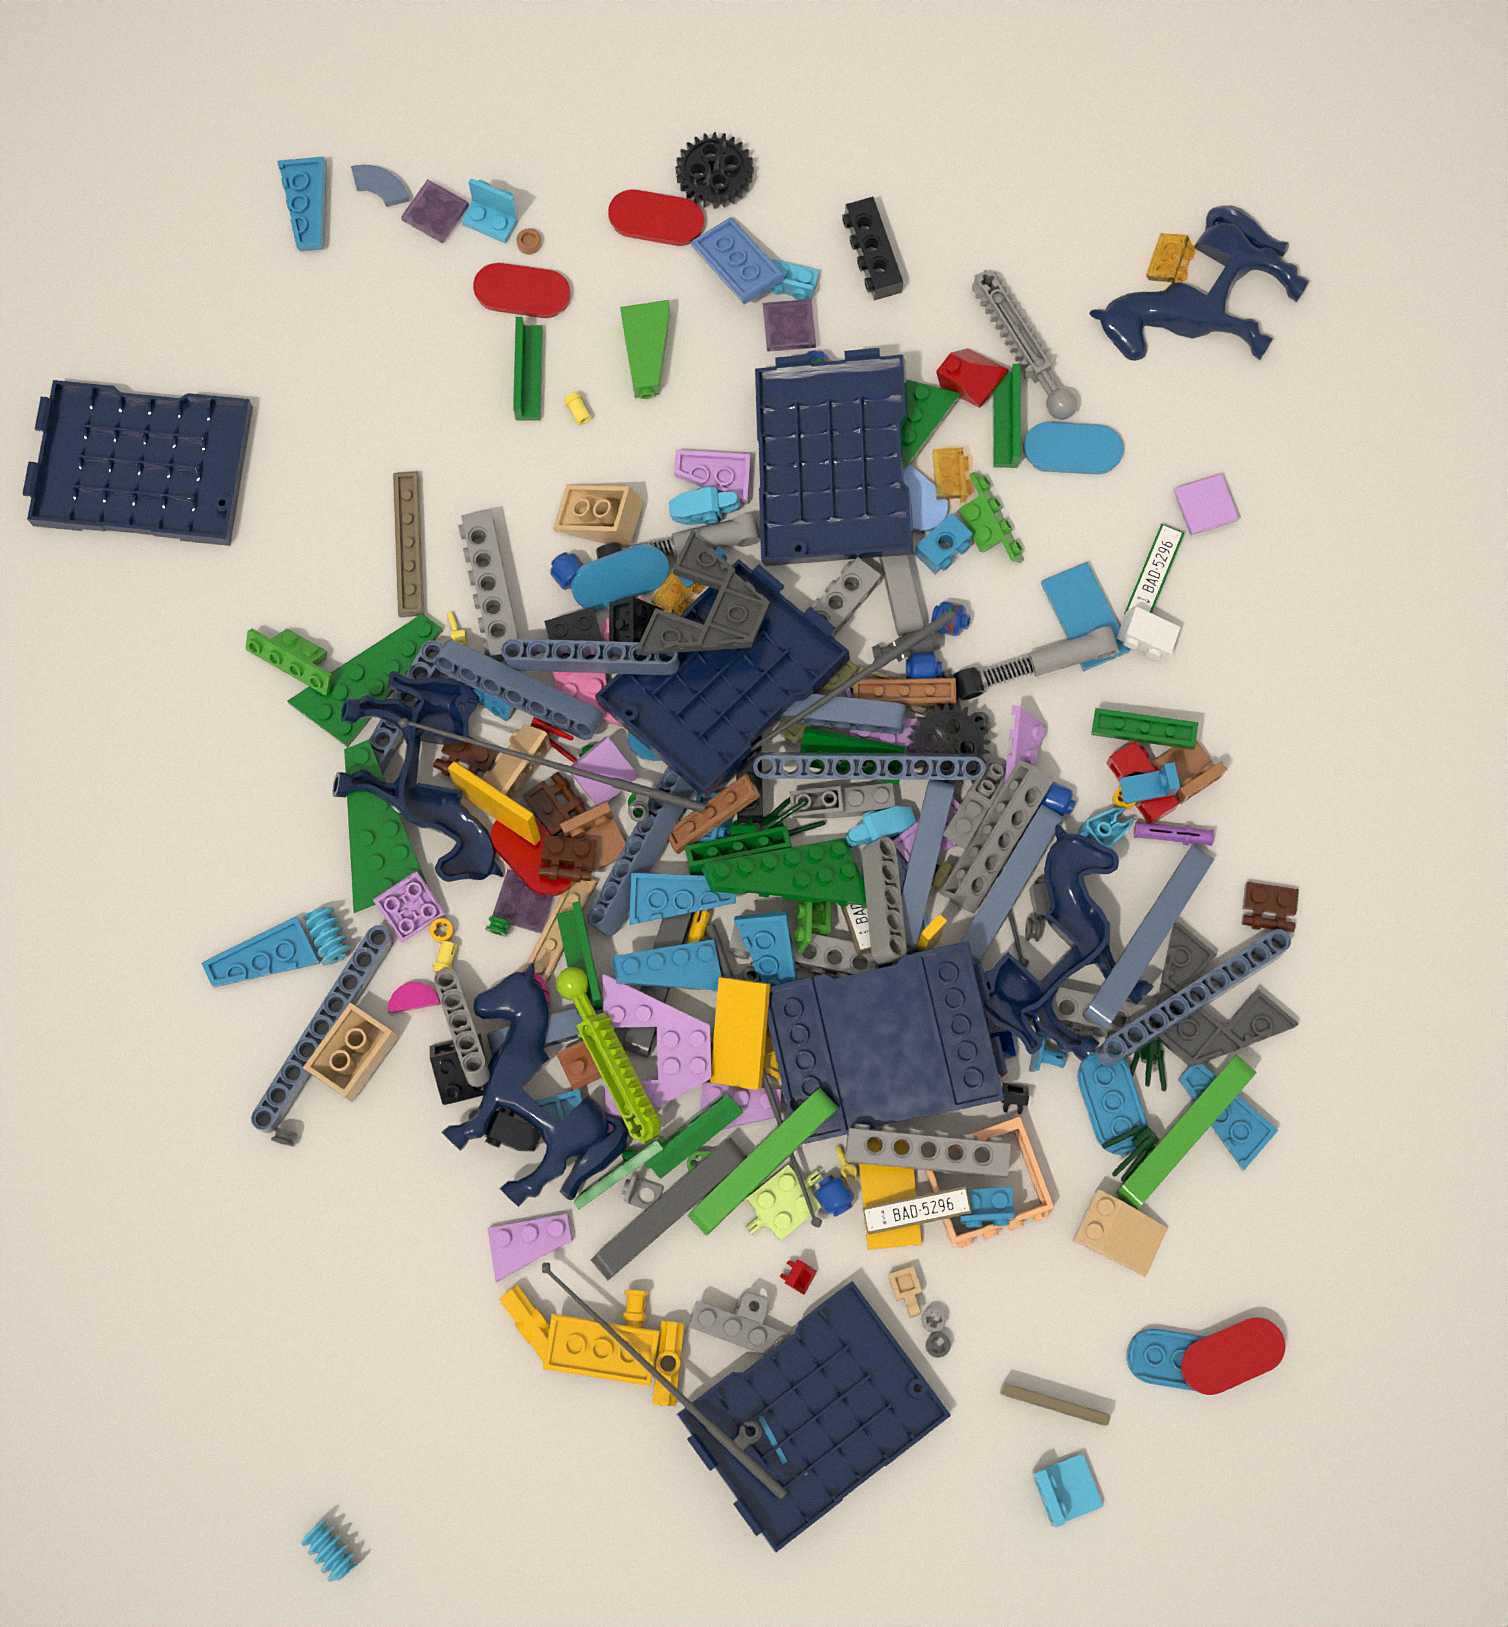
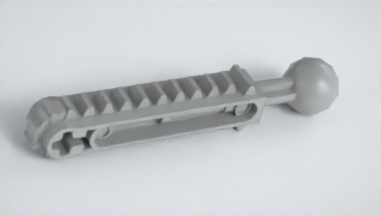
M984 270V272L976 274L972 284L975 298L981 299V307L986 306L985 313L991 314L990 321L996 322L995 329L1001 330L1000 337L1006 338L1005 345L1011 346L1010 353H1016L1015 361H1021L1020 370L1025 369L1024 378H1031L1034 383L1039 381L1048 395L1046 407L1048 413L1053 418L1059 420L1070 418L1075 413L1078 402L1075 394L1068 389L1060 388L1051 374L1053 357L1046 356L1047 350L1041 349L1042 342L1036 341L1037 334L1031 333L1032 326H1026L1027 318H1021L1022 310H1016L1017 303L1011 302L1012 295L1006 294L1007 287H1002V279H999L997 273Z

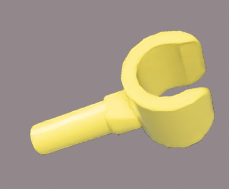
M448 612L447 616L451 626L452 640L463 645L467 644L466 630H458L453 612Z
M836 1147L835 1150L842 1166L841 1177L847 1181L846 1176L852 1175L857 1182L856 1167L845 1163L842 1147Z

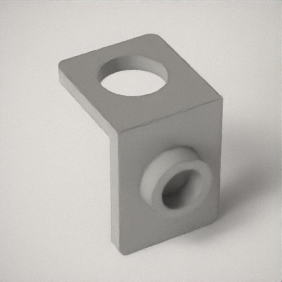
M633 1174L631 1180L626 1179L621 1194L625 1195V1203L647 1210L659 1200L662 1187L638 1179L637 1175ZM650 1188L654 1192V1198L650 1203H642L639 1200L638 1194L641 1189Z

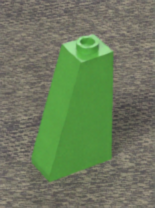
M669 300L620 307L635 398L650 399L654 395H659L670 320Z

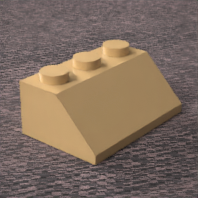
M524 724L520 730L516 729L509 739L511 743L507 749L544 759L551 748L548 733ZM499 753L495 759L496 765L492 771L488 770L484 774L482 780L515 801L539 764Z
M349 1003L303 1069L350 1102H353L399 1037L370 1015Z

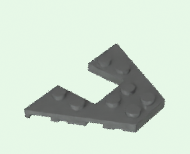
M691 530L674 567L673 575L719 590L704 625L655 608L637 647L638 655L751 648L769 609L770 602L762 594L757 593L748 581L742 580L725 559L718 557L712 547L708 548L696 536V532Z
M1178 921L1172 926L1156 1006L1193 983L1217 956L1216 953ZM1257 990L1226 1027L1202 1008L1156 1039L1189 1067H1194L1291 1030L1298 1026L1299 1023L1260 990ZM1169 1006L1173 1014L1179 1015L1175 1007ZM1152 1021V1027L1159 1029L1158 1024Z

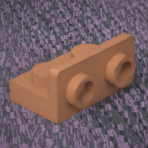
M584 1041L567 1047L556 1054L573 1091L602 1078Z

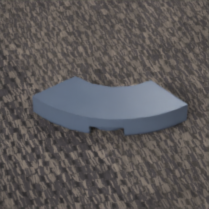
M373 165L351 166L357 191H369L377 194L383 199L386 207L410 201L401 181L389 171Z

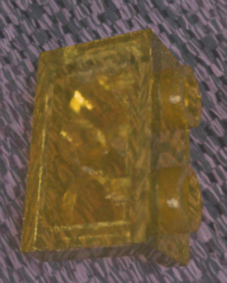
M1160 233L1146 273L1148 280L1182 283L1186 280L1189 262L1194 258L1195 248L1188 235Z
M963 447L933 449L932 458L936 500L959 498L960 503H965L967 495L971 494L970 479L966 480L965 471H968L969 463L968 456H963Z
M672 571L651 598V603L662 608L665 612L678 616L680 613L683 614L685 612V609L691 605L690 599L694 594L698 595L705 585L695 583L686 588L679 578L673 575Z

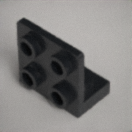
M634 596L609 602V641L640 642L655 608L662 611L664 609Z
M593 607L544 621L549 640L603 641ZM564 654L560 658L565 659L569 657L570 654ZM589 655L585 659H593L596 655Z
M477 1034L484 1054V1044L482 1035ZM453 1040L429 1046L430 1061L443 1105L483 1096L485 1084L475 1087L467 1082Z

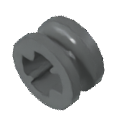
M1026 918L1025 941L1033 938L1035 942H1039L1041 931L1040 918H1037L1035 921H1032L1031 918Z
M275 1127L276 1135L271 1137V1141L294 1147L293 1138L297 1137L298 1134Z
M934 1333L928 1337L925 1346L929 1355L940 1358L948 1354L951 1343L949 1338L943 1333ZM936 1338L938 1341L939 1338H942L944 1340L942 1346L945 1350L940 1353V1350L937 1353L932 1350L934 1346L931 1342L932 1339Z

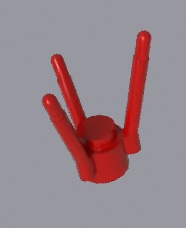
M536 717L531 722V727L548 733V736L556 734L570 741L574 739L573 736ZM549 738L550 744L554 749L573 763L577 761L573 755Z

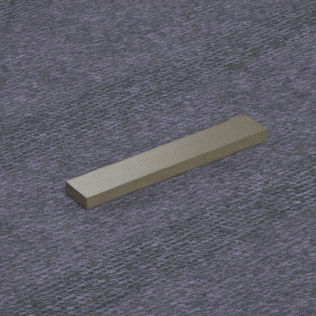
M418 471L393 473L399 617L424 615Z

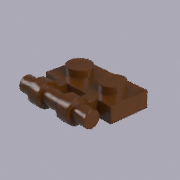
M467 742L458 745H444L441 752L449 756L446 762L437 758L433 767L440 770L441 774L449 777L448 767L453 762L459 761L470 766L468 770L477 775L478 771L486 773L488 770H491L499 752Z
M559 772L551 776L555 783L551 788L543 780L523 794V798L552 836L562 832L560 824L572 819L569 815L570 813L575 811L580 815L587 811L584 807L585 802L580 796H576L570 788L571 783L567 778H563ZM560 793H562L568 801V803L564 806H562L559 800L556 798V796Z
M545 835L541 862L550 863V867L540 866L539 876L549 877V880L556 881L558 878L572 879V882L581 883V880L591 881L592 871L583 870V867L593 868L596 840ZM559 865L574 866V868H559Z
M1246 882L1242 909L1253 910L1252 916L1243 915L1241 924L1251 926V929L1260 930L1261 928L1281 929L1294 933L1295 922L1286 921L1285 916L1296 915L1299 889ZM1262 912L1274 913L1276 917L1275 919L1262 918Z

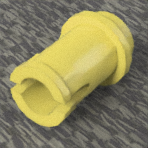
M572 392L565 397V406L570 408L577 424L583 425L591 420V415L582 401L583 396L578 394V392Z
M441 941L436 962L432 964L434 973L445 968L453 970L451 965L457 945L448 941Z

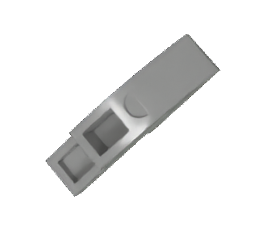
M990 758L986 761L983 776L973 782L943 833L944 837L963 849L969 844L1005 782L1006 768Z
M893 783L849 788L835 786L789 792L791 808L801 801L807 800V804L794 812L792 818L857 817L872 810L878 812L895 806Z

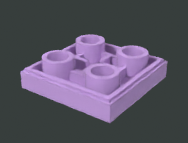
M1222 474L1174 488L1173 492L1190 536L1237 522L1239 519Z
M607 736L571 765L575 768L630 782L639 776ZM571 774L596 806L605 802L608 803L622 791L613 788L611 785Z
M417 870L372 899L402 943L446 914Z

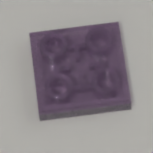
M427 179L402 214L401 219L443 244L469 207V203Z
M811 299L763 303L767 352L816 348Z
M507 869L492 917L504 919L510 922L512 926L542 934L554 896H542L534 893L514 871Z

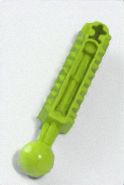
M577 967L565 968L557 976L556 987L557 992L563 998L573 1000L583 1020L576 1025L579 1031L578 1037H582L628 1128L630 1136L634 1140L641 1141L643 1144L650 1142L652 1139L659 1137L661 1121L610 1023L612 1018L607 1017L605 1012L596 1015L586 995L589 988L587 974Z

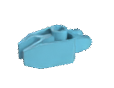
M705 486L698 490L680 493L670 500V517H672L674 522L685 525H711L722 521L723 514L737 511L741 507V503L738 500L737 494L733 491L719 493L716 487Z
M894 806L878 812L872 810L862 815V820L858 826L852 827L848 831L845 840L851 848L863 844L868 845L883 836L894 840L914 825L916 819L911 807Z
M1113 808L1086 820L1078 829V834L1111 848L1129 830L1134 819L1131 818L1125 823H1115L1117 818L1126 811V808Z

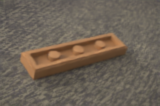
M956 678L862 679L853 685V698L894 702L905 706H942L944 703L954 705L956 703Z
M746 773L707 801L704 813L693 811L676 823L668 838L674 852L680 854L685 850V846L694 844L759 798L760 794L751 776Z

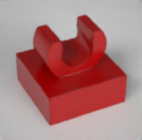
M798 1259L796 1262L788 1261L786 1264L791 1266L792 1269L788 1276L781 1273L780 1277L785 1281L786 1285L805 1295L817 1271Z

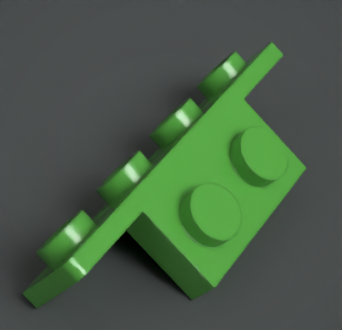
M975 472L971 473L969 476L979 496L960 507L959 510L968 529L973 533L972 537L979 551L984 553L1002 542L1011 561L1023 562L1022 546L1017 540H1014L1011 534L1012 526L1003 517L1000 511L1002 506L990 491V481L985 475Z
M253 628L247 631L245 647L247 651L323 695H327L330 692L332 674L318 666L326 660V650L289 629H285L272 639Z
M798 901L795 910L798 926L794 934V941L797 942L798 952H803L809 945L811 933L824 936L830 933L831 902L823 901L820 904Z

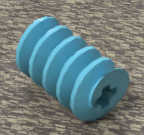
M334 907L319 908L302 917L304 920H307L305 924L307 929H312L309 934L311 938L315 939L314 946L320 948L317 953L320 957H324L322 959L323 965H331L347 957L346 952L351 948L350 944L342 945V942L347 939L346 935L338 936L343 926H334L339 917H330V914L335 911Z
M326 1518L305 1535L301 1545L312 1544L307 1553L309 1555L318 1553L314 1563L325 1562L321 1572L331 1571L327 1580L328 1582L339 1581L360 1564V1561L353 1564L350 1563L354 1553L343 1554L348 1545L346 1543L340 1546L337 1545L341 1536L340 1534L333 1537L330 1536L334 1526L324 1528V1524L328 1519Z

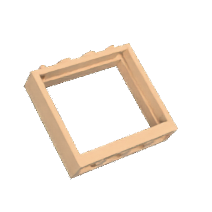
M1020 1117L969 1134L977 1136V1141H987L988 1137L999 1138L1014 1132L1040 1205L1015 1214V1220L1009 1221V1231L1024 1226L1023 1220L1033 1217L1034 1222L1049 1217L1048 1211L1054 1209ZM950 1146L948 1148V1155L959 1152L960 1149L957 1146ZM934 1148L923 1150L921 1153L924 1157L931 1158L934 1155ZM924 1170L931 1192H940L941 1190L934 1171ZM951 1218L942 1220L950 1245L958 1244L959 1248L973 1244L972 1238L983 1235L984 1239L999 1234L998 1229L1006 1227L993 1226V1222L983 1225V1227L956 1234Z

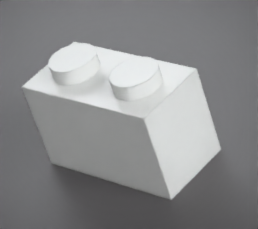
M1136 606L1126 611L1116 639L1124 642V645L1128 648L1139 649L1146 652L1149 658L1159 660L1171 655L1180 626Z

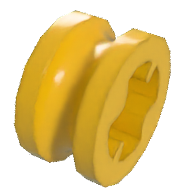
M1119 787L1112 797L1113 805L1116 808L1124 807L1126 811L1130 810L1135 802L1125 804L1124 801L1120 802L1118 799L1121 797L1120 793L1122 791L1121 787Z
M439 918L430 925V935L436 942H449L453 938L454 928L449 920ZM439 925H442L444 928L445 926L449 927L446 930V936L435 935L438 932L437 927Z

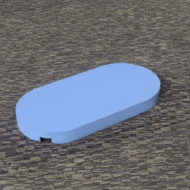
M909 464L904 470V483L911 491L913 531L930 532L946 518L948 512L947 498L937 486Z

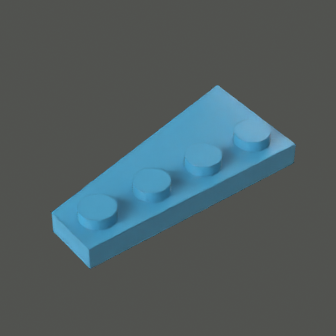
M296 916L201 964L212 987L215 988L320 964L299 918Z
M1201 1063L1194 1067H1189L1178 1081L1193 1102H1195L1217 1076ZM1239 1095L1235 1097L1211 1125L1242 1171L1247 1168L1278 1131L1277 1128Z

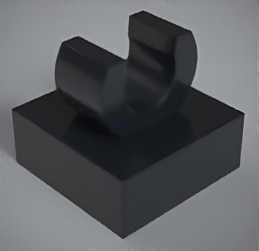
M1003 1083L1006 1099L1001 1101L1003 1103V1111L1007 1113L1008 1106L1015 1104L1017 1105V1113L1022 1114L1023 1106H1028V1086Z

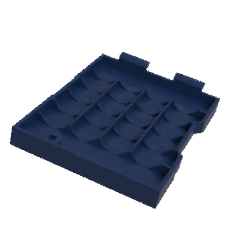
M880 348L844 351L845 360L811 363V356L807 354L775 357L776 367L755 368L760 473L761 562L764 566L850 560L857 557L862 559L914 554L911 491L904 483L902 426L907 420L908 409L906 361L903 354L880 356ZM797 546L802 547V550L800 552L795 551V548Z
M53 380L50 398L40 397L35 430L43 432L38 463L28 461L22 494L23 496L31 497L27 520L35 527L82 531V529L108 530L176 538L186 542L230 546L253 410L250 400L187 393L181 398L122 393L115 386ZM223 501L226 502L224 506L219 505Z
M740 559L732 565L735 573L745 582L748 581L757 593L762 594L770 602L769 609L751 648L677 652L680 667L676 673L672 675L617 674L595 695L596 701L601 708L706 800L743 764L742 761L751 753L752 743L795 701L806 700L812 693L815 694L850 660L849 650L832 637V633H835L836 628L811 607L803 613L780 594V591L785 587L779 580L758 564L752 570ZM711 587L706 589L685 609V612L680 617L704 625L719 590ZM640 656V657H638L636 660H637V661H643V660H645L647 657H646V656ZM665 657L662 661L668 662L672 660V657ZM628 712H633L631 716L626 715Z
M969 941L902 956L896 965L840 978L823 974L770 987L767 1021L789 1116L800 1107L797 1105L798 1099H802L805 1102L819 1088L839 1107L803 1144L847 1135V1130L849 1128L854 1129V1124L870 1125V1129L885 1124L921 1116L928 1117L1006 1099L1001 1074L1008 1073L1000 1037L991 1036L983 1002L990 1000V994L982 963L974 964Z
M853 1281L849 1282L798 1321L793 1335L744 1372H731L692 1402L733 1440L739 1435L740 1427L746 1421H755L759 1424L762 1431L760 1440L756 1444L749 1445L745 1451L788 1491L782 1500L777 1498L713 1437L688 1409L684 1408L676 1414L691 1435L687 1438L690 1445L709 1471L715 1468L737 1499L733 1503L735 1508L755 1536L761 1533L774 1552L782 1549L843 1501V1498L881 1468L893 1462L951 1416ZM916 1384L921 1386L920 1392L914 1391ZM761 1415H763L778 1443L775 1447L771 1444L758 1419ZM748 1429L745 1431L746 1435L749 1437H752L756 1434L755 1431L752 1429ZM779 1447L788 1462L784 1465L775 1451Z

